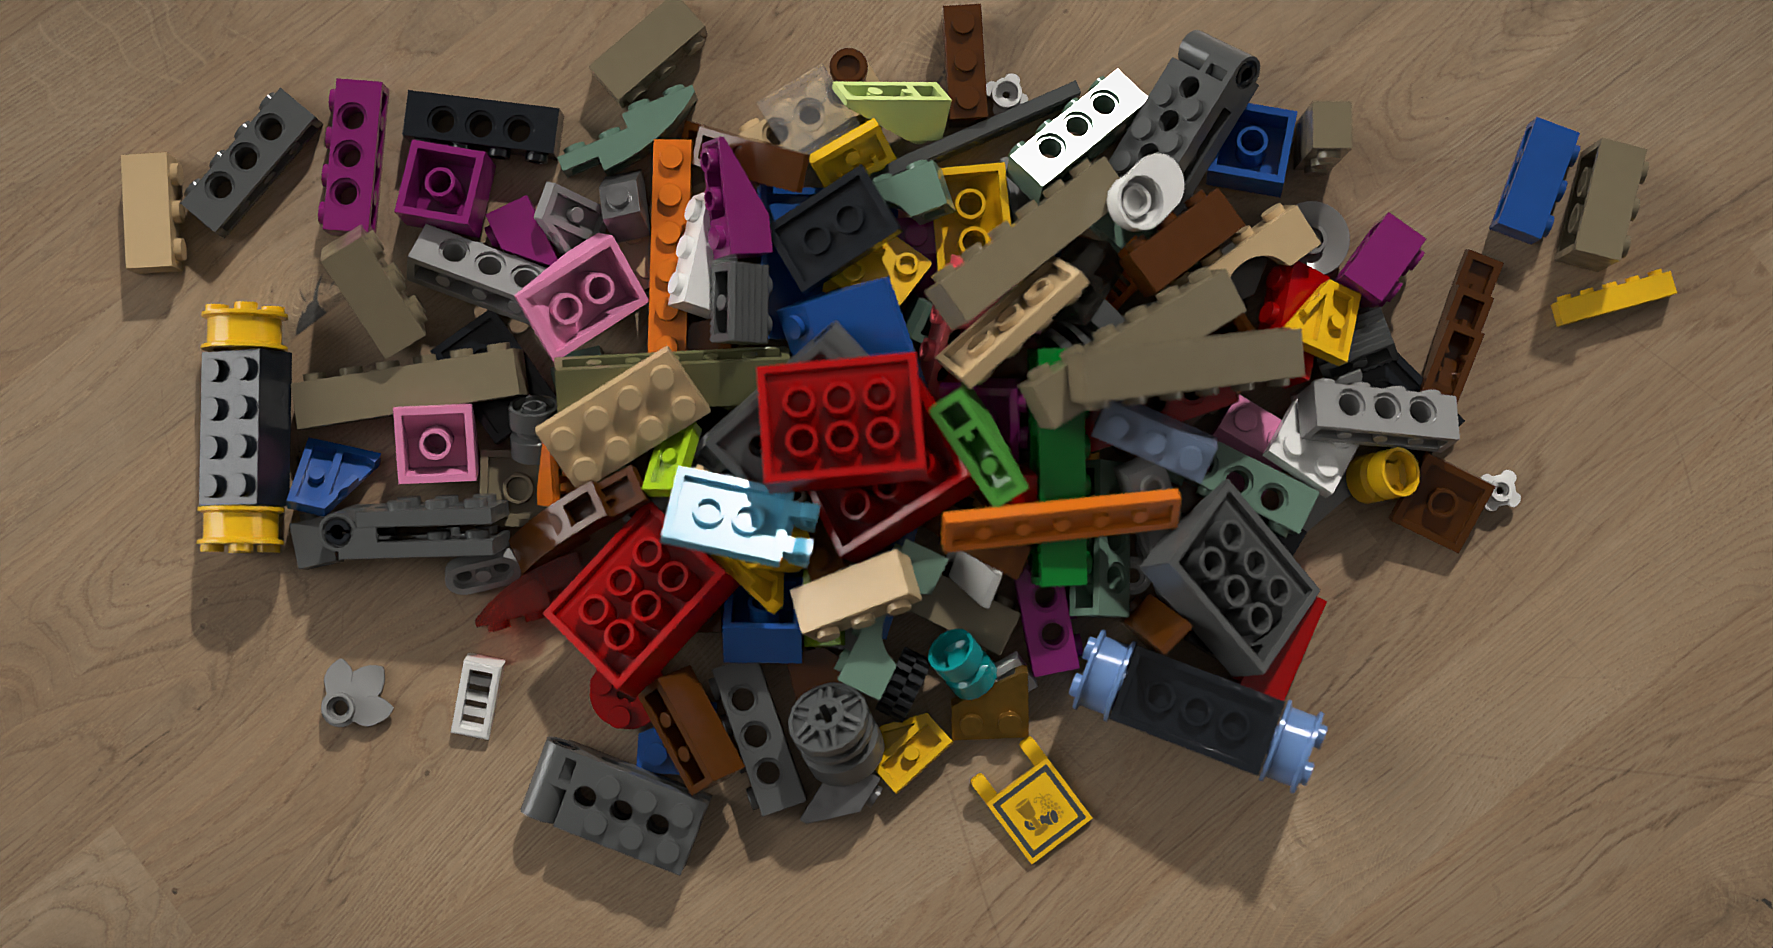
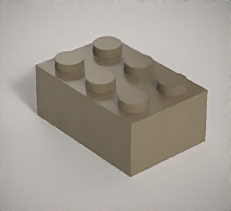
M1601 138L1581 152L1554 261L1599 272L1619 262L1621 258L1626 257L1631 244V236L1627 235L1629 223L1635 220L1640 207V199L1636 198L1638 186L1644 183L1649 170V162L1645 161L1647 149Z
M361 224L323 247L321 263L385 359L426 335L425 322L428 320L425 314L427 312L415 294L409 297L405 289L407 288L404 284L406 280L398 266L394 262L388 265L383 258L385 256L383 252L385 247L374 230L366 232Z

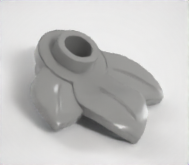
M340 658L328 668L324 677L327 695L322 701L321 713L325 721L335 727H345L353 722L369 727L389 717L394 707L379 696L385 684L384 667L367 665L352 671L350 665L344 659ZM340 700L346 702L348 710L344 715H339L335 710L336 703Z

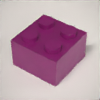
M412 139L394 212L407 226L424 228L428 224L442 230L451 231L453 234L479 238L496 165L487 153L483 151Z
M1388 212L1371 227L1334 281L1360 293V307L1373 308L1376 305L1383 307L1387 301L1390 302L1402 287L1403 283L1398 280L1399 277H1404L1409 270L1412 271L1424 256L1425 252L1420 248L1426 241V238Z

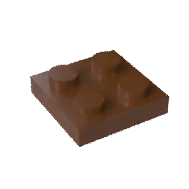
M1424 451L1418 462L1420 481L1417 489L1409 496L1399 497L1388 518L1392 522L1459 554L1496 486Z

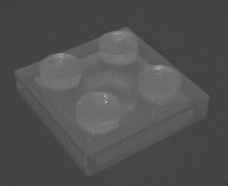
M823 63L757 102L759 110L782 147L810 155L860 126L852 110L847 108L832 90L833 80Z

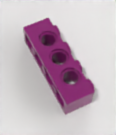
M336 78V89L330 90L329 110L333 112L332 127L328 126L325 134L326 149H330L329 163L324 164L322 168V185L326 187L325 202L321 201L318 208L319 224H323L322 229L330 235L343 236L361 224L366 232L374 230L376 233L390 91L383 82ZM356 113L364 114V122L359 128H348V121L352 115ZM354 150L360 151V161L353 167H346L344 164L346 155ZM348 188H356L357 197L355 201L351 204L343 205L341 203L342 193Z
M1027 562L1022 576L1019 580L1013 578L1019 612L1021 613V623L1031 672L1034 677L1078 669L1080 668L1078 657L1083 656L1084 650L1080 633L1073 634L1071 620L1077 619V616H1069L1070 597H1066L1064 586H1052L1054 588V596L1050 601L1045 603L1036 601L1035 592L1041 586L1031 583V564ZM1058 623L1061 625V633L1057 638L1048 640L1042 637V630L1047 624Z

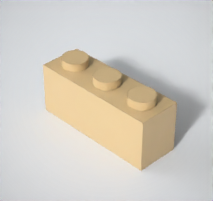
M167 152L121 155L126 269L136 274L182 271V261H185L187 258V246L185 239L181 238L180 223L185 222V207L180 204L182 200H179L178 186L183 185L184 180L181 163H177V159Z
M897 549L790 590L801 633L818 642L832 641L840 636L841 631L851 627L854 629L869 627L876 622L875 618L885 614H903L911 609L912 604L922 601L910 557Z

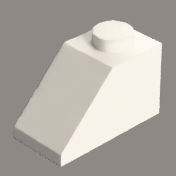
M963 551L947 553L946 558L951 562L948 576L979 605L989 609L1002 578V572L982 563Z

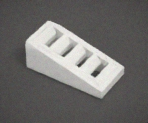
M475 653L467 654L463 662L451 733L489 740L503 678L504 659ZM473 670L491 673L492 677L475 674L472 672ZM470 684L490 687V691L488 693L469 689ZM466 700L487 703V707L467 705ZM463 714L484 718V724L462 720Z

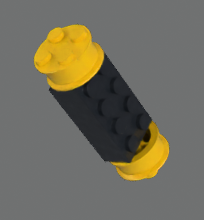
M248 301L234 302V308H229V305L205 304V311L201 312V317L207 319V343L201 344L200 349L207 352H202L200 507H197V511L203 513V538L198 539L197 544L200 545V552H224V546H228V553H252L253 546H257V553H281V545H284V541L279 539V514L284 513L285 508L280 506H287L286 500L290 492L292 353L288 352L287 346L282 345V322L288 320V314L285 313V307L262 306L260 310L258 309V303Z

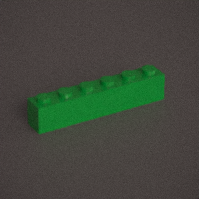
M1068 348L1027 349L1028 373L1046 363L1052 366L1062 359L1060 353ZM1028 406L1029 468L1037 474V503L1090 496L1091 480L1089 474L1086 473L1085 458H1088L1090 455V439L1085 434V419L1089 417L1090 410L1082 411L1056 428H1040ZM1087 538L1035 543L1030 555L1032 584L1041 587L1087 585V575H1090L1092 571L1091 554L1087 552Z

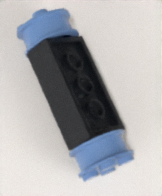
M1104 629L1101 630L1097 639L1090 636L1082 656L1083 659L1088 661L1083 675L1076 673L1068 695L1075 697L1072 709L1077 710L1079 706L1086 707L1104 714L1103 721L1108 722L1111 719L1259 776L1258 780L1261 782L1267 777L1290 786V793L1293 794L1298 784L1307 785L1314 767V763L1308 762L1313 747L1321 748L1328 726L1321 724L1324 716L1323 712L1320 711L1317 716L1293 708L1292 700L1288 699L1286 703L1280 699L1137 646L1136 641L1128 645L1106 637V630Z

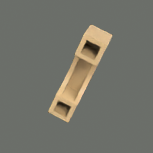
M1278 203L1262 213L1261 217L1263 220L1252 228L1250 225L1241 228L1230 237L1232 242L1222 250L1219 247L1215 248L1199 260L1201 265L1191 272L1186 270L1170 282L1169 285L1170 287L1175 285L1178 288L1189 282L1187 277L1191 273L1206 266H1209L1210 270L1226 269L1231 277L1239 265L1257 256L1267 257L1279 265L1291 266L1319 246L1321 242L1297 205L1282 206L1281 203Z

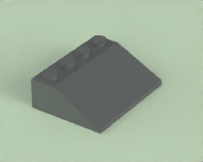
M1224 480L1178 522V528L1170 529L1160 538L1139 567L1178 614L1193 626L1191 629L1233 677L1264 674L1321 591L1230 480Z

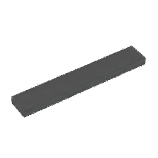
M1076 80L901 156L887 164L882 170L870 174L872 179L883 174H892L894 176L906 171V167L909 164L919 160H928V162L933 160L938 164L1063 109L1073 98L1077 97L1079 99L1081 94L1080 88Z

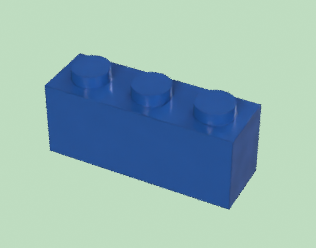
M1536 117L1527 124L1490 224V230L1530 245L1539 241L1542 237L1546 238L1555 219L1554 216L1550 215L1555 202L1559 203L1567 188L1568 182L1563 180L1567 167H1573L1581 147L1576 145L1580 135L1579 132Z

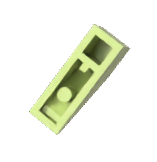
M833 81L832 90L847 108L869 120L875 118L880 126L903 139L916 144H924L927 141H938L943 138L952 100L937 82Z

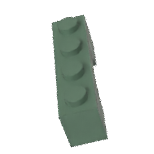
M928 160L915 161L909 164L904 172L894 176L892 174H883L873 178L889 208L908 213L919 225L956 212L942 169L933 160L929 162Z
M908 539L905 540L903 546L895 543L892 550L897 549L910 557L920 594L931 595L948 559ZM887 614L875 618L876 622L869 627L853 629L851 634L858 637L853 649L850 651L844 648L834 668L841 672L837 680L878 700L881 699L897 666L888 655L882 639V628Z

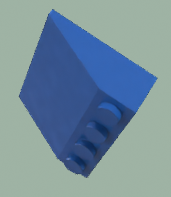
M889 276L807 296L776 311L792 356L797 354L822 330L836 320L869 356L915 352ZM917 358L918 376L923 380V382L927 386L920 363Z

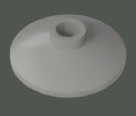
M1317 201L1298 203L1296 205L1321 242L1319 246L1298 261L1326 275L1336 269L1347 255L1350 245L1348 226L1342 215L1325 203Z

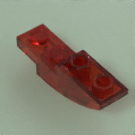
M574 552L536 567L515 580L488 603L475 619L476 627H487L489 633L510 628V620L524 616L526 623L546 618L542 613L554 601L552 592L557 591L558 595H560L587 566L584 565L581 553Z

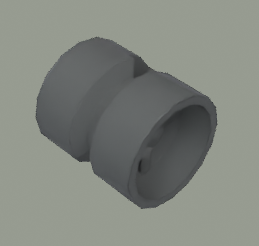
M526 395L514 399L508 406L509 426L512 430L510 435L511 456L518 463L540 465L542 441L537 436L535 427L557 414V400L545 395Z

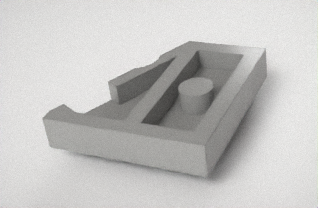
M546 182L533 218L561 256L596 233L605 234L607 227L602 218L600 204L556 183Z

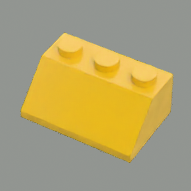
M1005 162L941 168L956 212L933 220L937 272L950 263L952 254L960 256L977 242L984 246L991 241L988 236L990 231L1006 220L1011 225Z

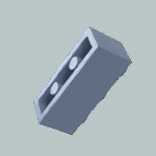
M1122 399L1111 400L1109 408L1100 410L1091 434L1093 437L1198 483L1202 482L1217 450V437L1142 404L1123 405Z

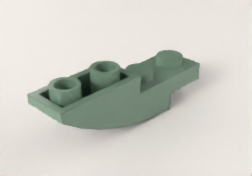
M678 84L666 89L663 92L664 96L651 102L649 99L636 101L628 106L629 111L622 114L627 125L626 129L620 130L619 127L611 128L599 135L600 140L585 145V142H578L563 150L565 154L557 157L566 177L569 178L600 164L606 175L611 176L646 157L653 151V140L667 139L692 110L698 100L693 85L684 87L683 84Z

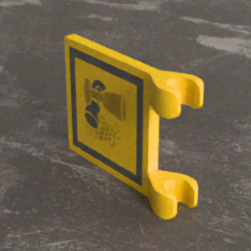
M1029 736L1021 740L1019 746L1034 765L1032 768L999 793L994 790L982 773H978L971 778L970 783L1032 865L1093 818L1036 741Z

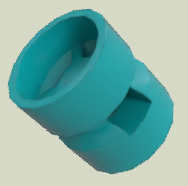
M957 628L948 630L939 635L932 643L928 655L930 665L959 698L966 700L979 698L993 686L997 678V668L969 632Z

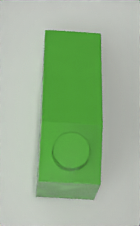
M963 384L935 402L928 410L993 507L1002 506L1029 488L992 416L973 388L969 389Z

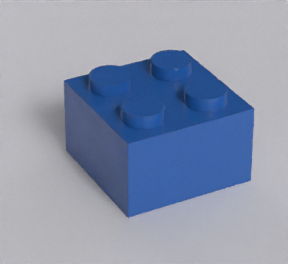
M1248 103L1209 166L1206 185L1281 198L1298 111Z
M784 576L783 606L775 614L769 612L741 585L731 594L724 604V662L802 663L803 634L801 633L790 590L802 586L803 577Z

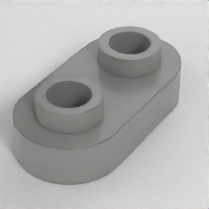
M505 548L494 555L456 557L449 561L445 567V584L451 592L459 595H469L511 585L521 576V569L510 548Z

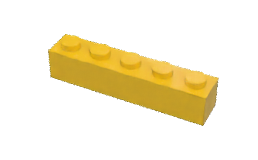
M1662 269L1648 272V277L1640 279L1639 275L1626 278L1623 284L1617 285L1616 281L1603 284V289L1594 291L1592 287L1579 291V296L1571 297V294L1556 297L1557 302L1550 305L1556 326H1564L1675 295L1677 290L1671 271L1663 273Z

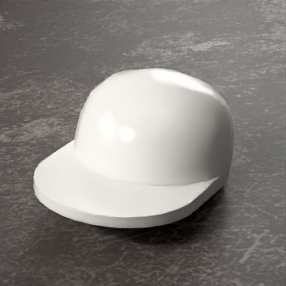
M1155 153L1142 158L1126 175L1116 180L1108 191L1106 202L1112 220L1121 228L1131 232L1152 229L1161 223L1181 201L1184 193L1183 173L1175 160L1165 154Z

